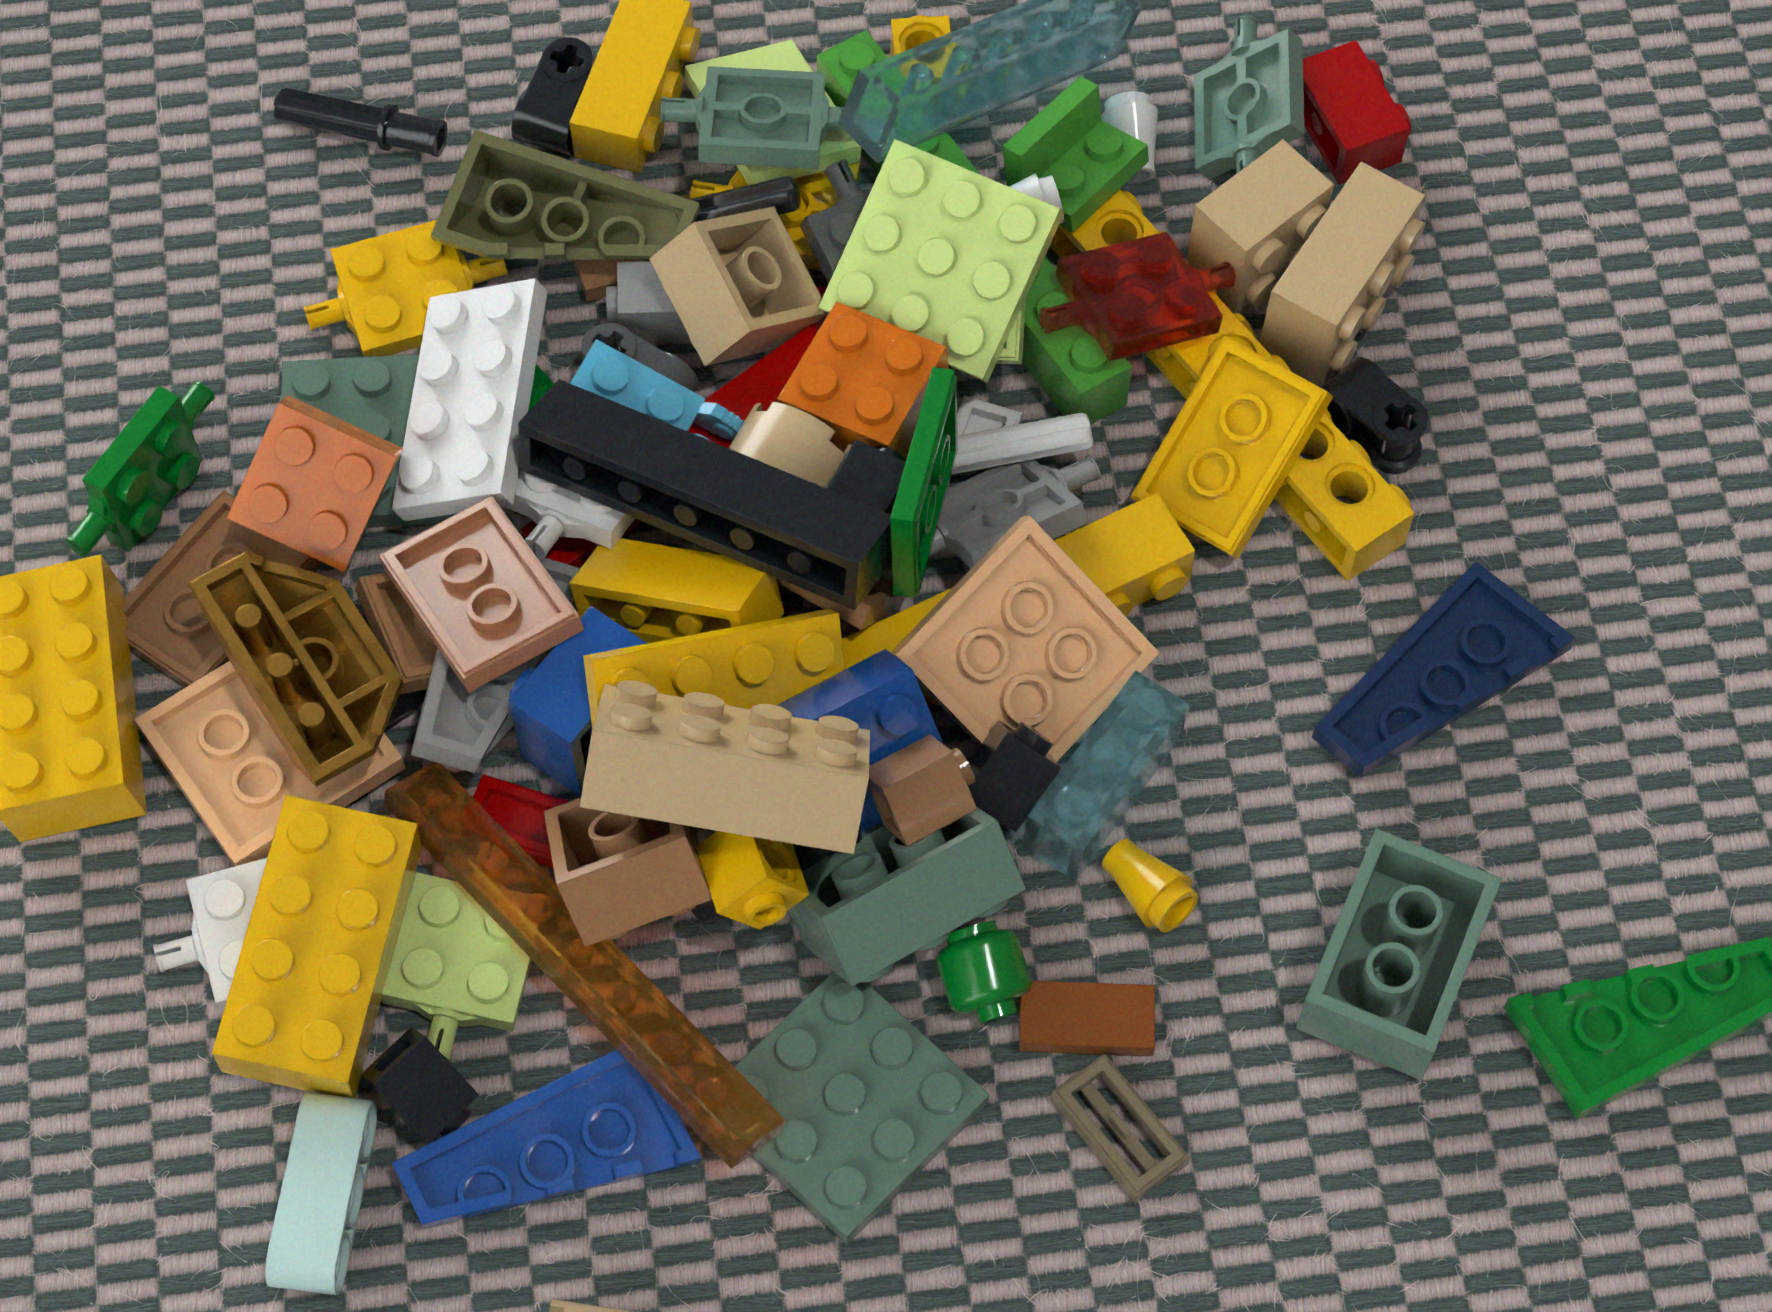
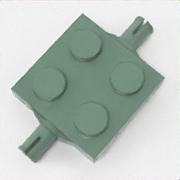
M1242 15L1240 20L1236 18L1233 21L1234 47L1231 52L1218 63L1194 74L1195 170L1210 180L1236 168L1237 174L1282 139L1289 143L1305 135L1302 39L1289 28L1265 40H1257L1258 20L1253 16Z
M708 66L706 84L698 94L697 99L661 97L660 121L696 123V129L699 133L698 159L701 163L774 166L789 169H819L821 143L826 138L828 130L863 133L865 107L829 106V100L825 94L826 73Z

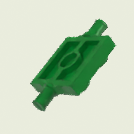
M194 381L181 399L178 395L160 385L154 390L82 478L89 495L88 509L86 510L87 515L72 534L65 539L67 546L82 557H88L89 552L102 536L106 534L109 542L130 552L142 536H147L153 532L161 520L163 509L178 490L187 488L193 482L199 471L202 457L193 435V429L195 427L194 422L211 401L215 399V394L210 388L199 381Z

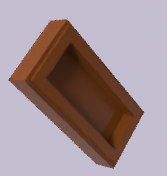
M1032 981L1030 991L1020 997L1019 1052L1101 1055L1105 1053L1106 1055L1153 1056L1155 985Z

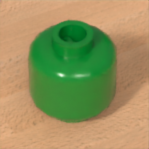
M995 920L975 924L950 933L946 939L948 946L942 948L936 956V965L951 1009L959 1014L976 1012L979 1024L995 1021L1017 1013L1018 1010L1014 1000L1026 995L1032 986V979L1017 935L1010 929H998Z

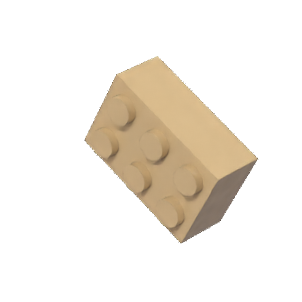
M1360 162L1272 289L1259 341L1261 345L1271 355L1281 357L1291 372L1318 387L1324 384L1332 371L1338 373L1347 366L1358 345V342L1353 340L1361 327L1368 331L1374 327L1387 302V299L1382 297L1389 285L1399 288L1413 266L1415 256L1410 253L1418 243L1426 225L1425 222L1418 219L1425 194Z

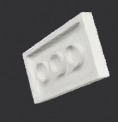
M536 278L430 297L392 510L404 521L458 514L490 496H493L500 507L513 505L519 472L518 422L529 410L548 292Z

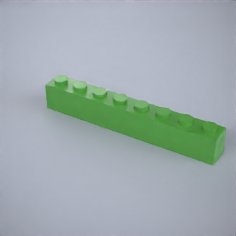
M867 30L817 55V72L826 73L825 91L836 107L849 108L865 107L864 132H853V134L861 144V155L877 175L894 139L980 174ZM1044 257L1026 297L1022 363L1063 416L1085 413L1092 425L1127 405L1132 365L1049 260Z

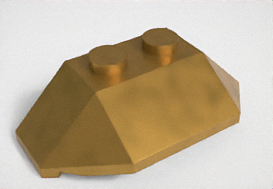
M246 551L188 582L233 668L295 766L315 787L376 753L404 682L402 676L339 580L295 566L266 561L265 557Z

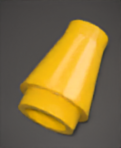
M1128 838L1122 839L1113 845L1102 861L1103 869L1113 877L1143 924L1147 927L1156 926L1161 932H1169L1188 918L1198 902V893L1191 887L1192 879L1189 876L1140 849Z

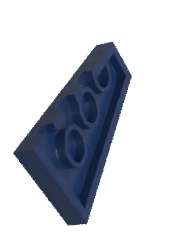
M1475 562L1314 727L1311 738L1358 776L1363 777L1572 649L1576 638L1486 568Z

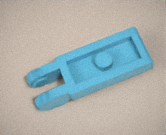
M597 339L570 383L687 432L694 423L713 434L719 435L720 438L722 437L733 442L744 422L734 412H729L725 407L717 403L704 402L706 398ZM695 434V435H697V436H700V437H703V438L709 440L708 438H706V437H704V436H702V435H700V434Z

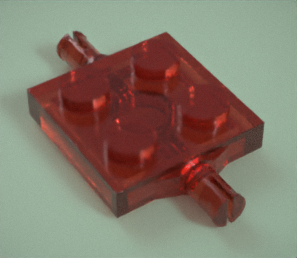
M1167 231L1061 257L1058 260L1055 276L1067 293L1069 302L1041 308L1039 311L1040 325L1042 329L1045 328L1044 332L1046 334L1074 326L1082 328L1096 339L1109 361L1209 336L1219 332L1223 315L1208 292L1234 287L1236 281L1233 267H1230L1231 264L1229 262H1223L1222 264L1199 270L1193 268L1186 261Z

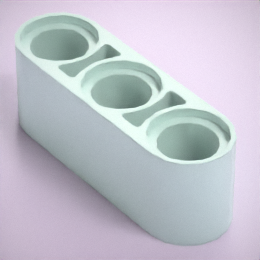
M306 1092L303 1095L296 1118L268 1246L265 1269L267 1286L330 1295H339L342 1291L374 1144L377 1124V1105L374 1100Z

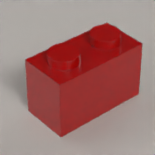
M1357 40L1304 58V127L1338 185L1348 181L1360 162L1378 171L1401 163L1407 138L1411 133L1408 113L1402 104L1393 101L1384 86V78L1379 65L1373 59L1368 60Z

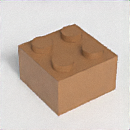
M581 798L544 811L556 885L585 947L605 939L621 938L637 927L667 916L685 914L696 907V905L712 900L696 846L699 845V840L695 827L580 807Z

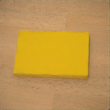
M1224 336L1133 491L1131 498L1139 501L1158 492L1179 526L1238 559L1334 396L1328 391Z

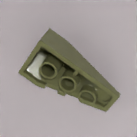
M474 130L431 233V238L434 241L488 259L649 260L695 222L700 210V203Z

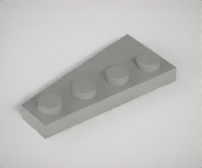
M547 558L540 560L571 605H573L574 597L569 583L580 568ZM437 647L411 755L475 773L511 712L508 700L510 699V691L515 681L526 669L531 667L536 669L545 652L468 693Z

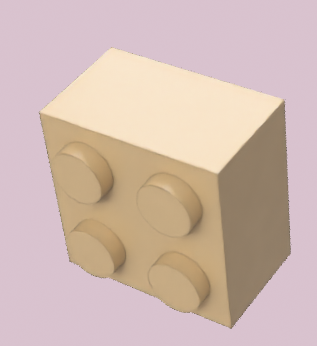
M1282 139L1195 205L1186 262L1195 272L1200 271L1211 280L1216 289L1217 296L1233 314H1241L1251 305L1254 307L1262 306L1270 299L1272 289L1330 207L1334 184Z
M775 207L693 222L649 259L704 366L776 349L807 326L816 323L828 314L818 308L822 297Z

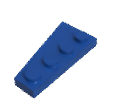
M640 1038L417 1149L392 1162V1165L422 1227L427 1228L701 1163V1156Z

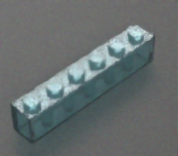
M1028 0L860 69L838 124L876 163L885 160L894 139L915 147L1118 58L1142 6L1136 0Z

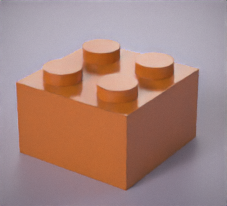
M835 302L778 396L777 401L778 403L802 410L832 428L835 432L830 442L843 453L848 444L852 446L857 439L873 447L878 445L889 447L901 454L906 460L932 367L949 369L947 347L849 306Z
M287 395L278 403L227 515V519L344 572L357 551L403 448Z

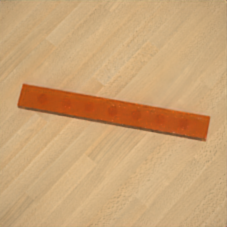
M432 762L385 790L383 804L399 820L418 824L422 845L731 1169L782 1133L786 1120L612 940L605 939L592 945L584 946L555 881L440 763Z

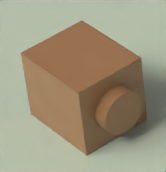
M931 734L869 766L867 787L883 824L906 846L977 809L968 786L975 783V777L967 759L957 747L950 750Z

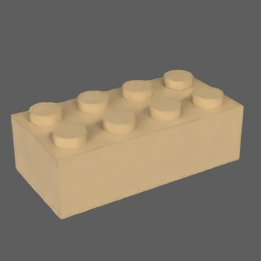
M621 681L617 686L604 684L591 734L580 807L854 854L869 780L870 730L861 729L856 722L840 716H822L819 718V721L792 717L789 710L771 704H757L752 706L751 709L724 705L723 699L708 693H687L684 698L657 693V689L654 686L639 681Z

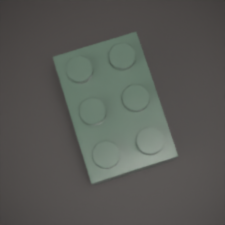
M977 807L975 811L909 846H906L884 826L883 822L862 832V840L856 844L854 854L837 852L801 868L810 895L789 909L804 945L849 985L854 986L859 982H871L883 977L891 970L893 963L916 950H926L940 945L949 937L950 931L973 918L987 917L997 913L1007 904V899L1026 888L998 821Z
M1376 828L1306 996L1296 1029L1422 1081L1439 1043L1502 878Z

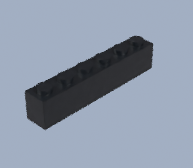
M558 379L518 422L519 470L852 610H856L891 564L890 514Z

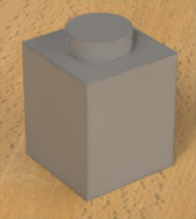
M651 261L617 262V286L606 287L608 323L619 322V325L626 327L630 332L652 345L692 344L669 296L663 289Z

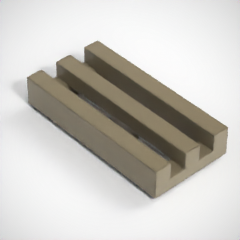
M1105 1053L1051 1092L1050 1100L1134 1204L1146 1196V1192L1154 1186L1158 1188L1166 1182L1170 1174L1175 1171L1178 1173L1188 1165L1190 1159L1188 1154ZM1098 1077L1101 1078L1165 1157L1157 1164L1124 1121L1092 1084V1081ZM1078 1092L1142 1170L1143 1175L1137 1176L1074 1098V1094Z

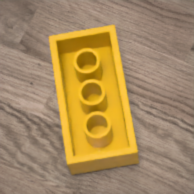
M101 554L0 576V820L19 842L147 815L139 730L134 720L137 718L131 652L125 626L128 627L127 616L124 614L123 609L125 593L124 588Z
M285 795L212 1051V1055L221 1072L319 1094L356 1097L382 1000V991L422 850L417 823Z

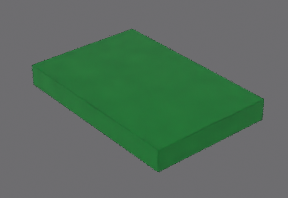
M932 367L892 509L890 523L893 595L916 598V594L920 593L958 451L957 375H954V370Z

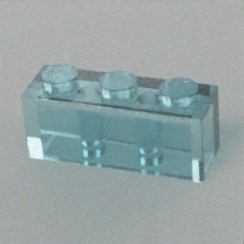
M1135 670L1027 816L1022 847L1076 882L1181 738L1190 704Z

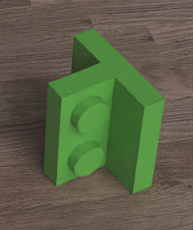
M1079 76L1002 146L1007 186L1010 187L1036 173L1038 179L1052 175L1064 212V223L1059 224V226L1072 233L1149 162L1148 145L1101 120L1099 85L1082 76Z

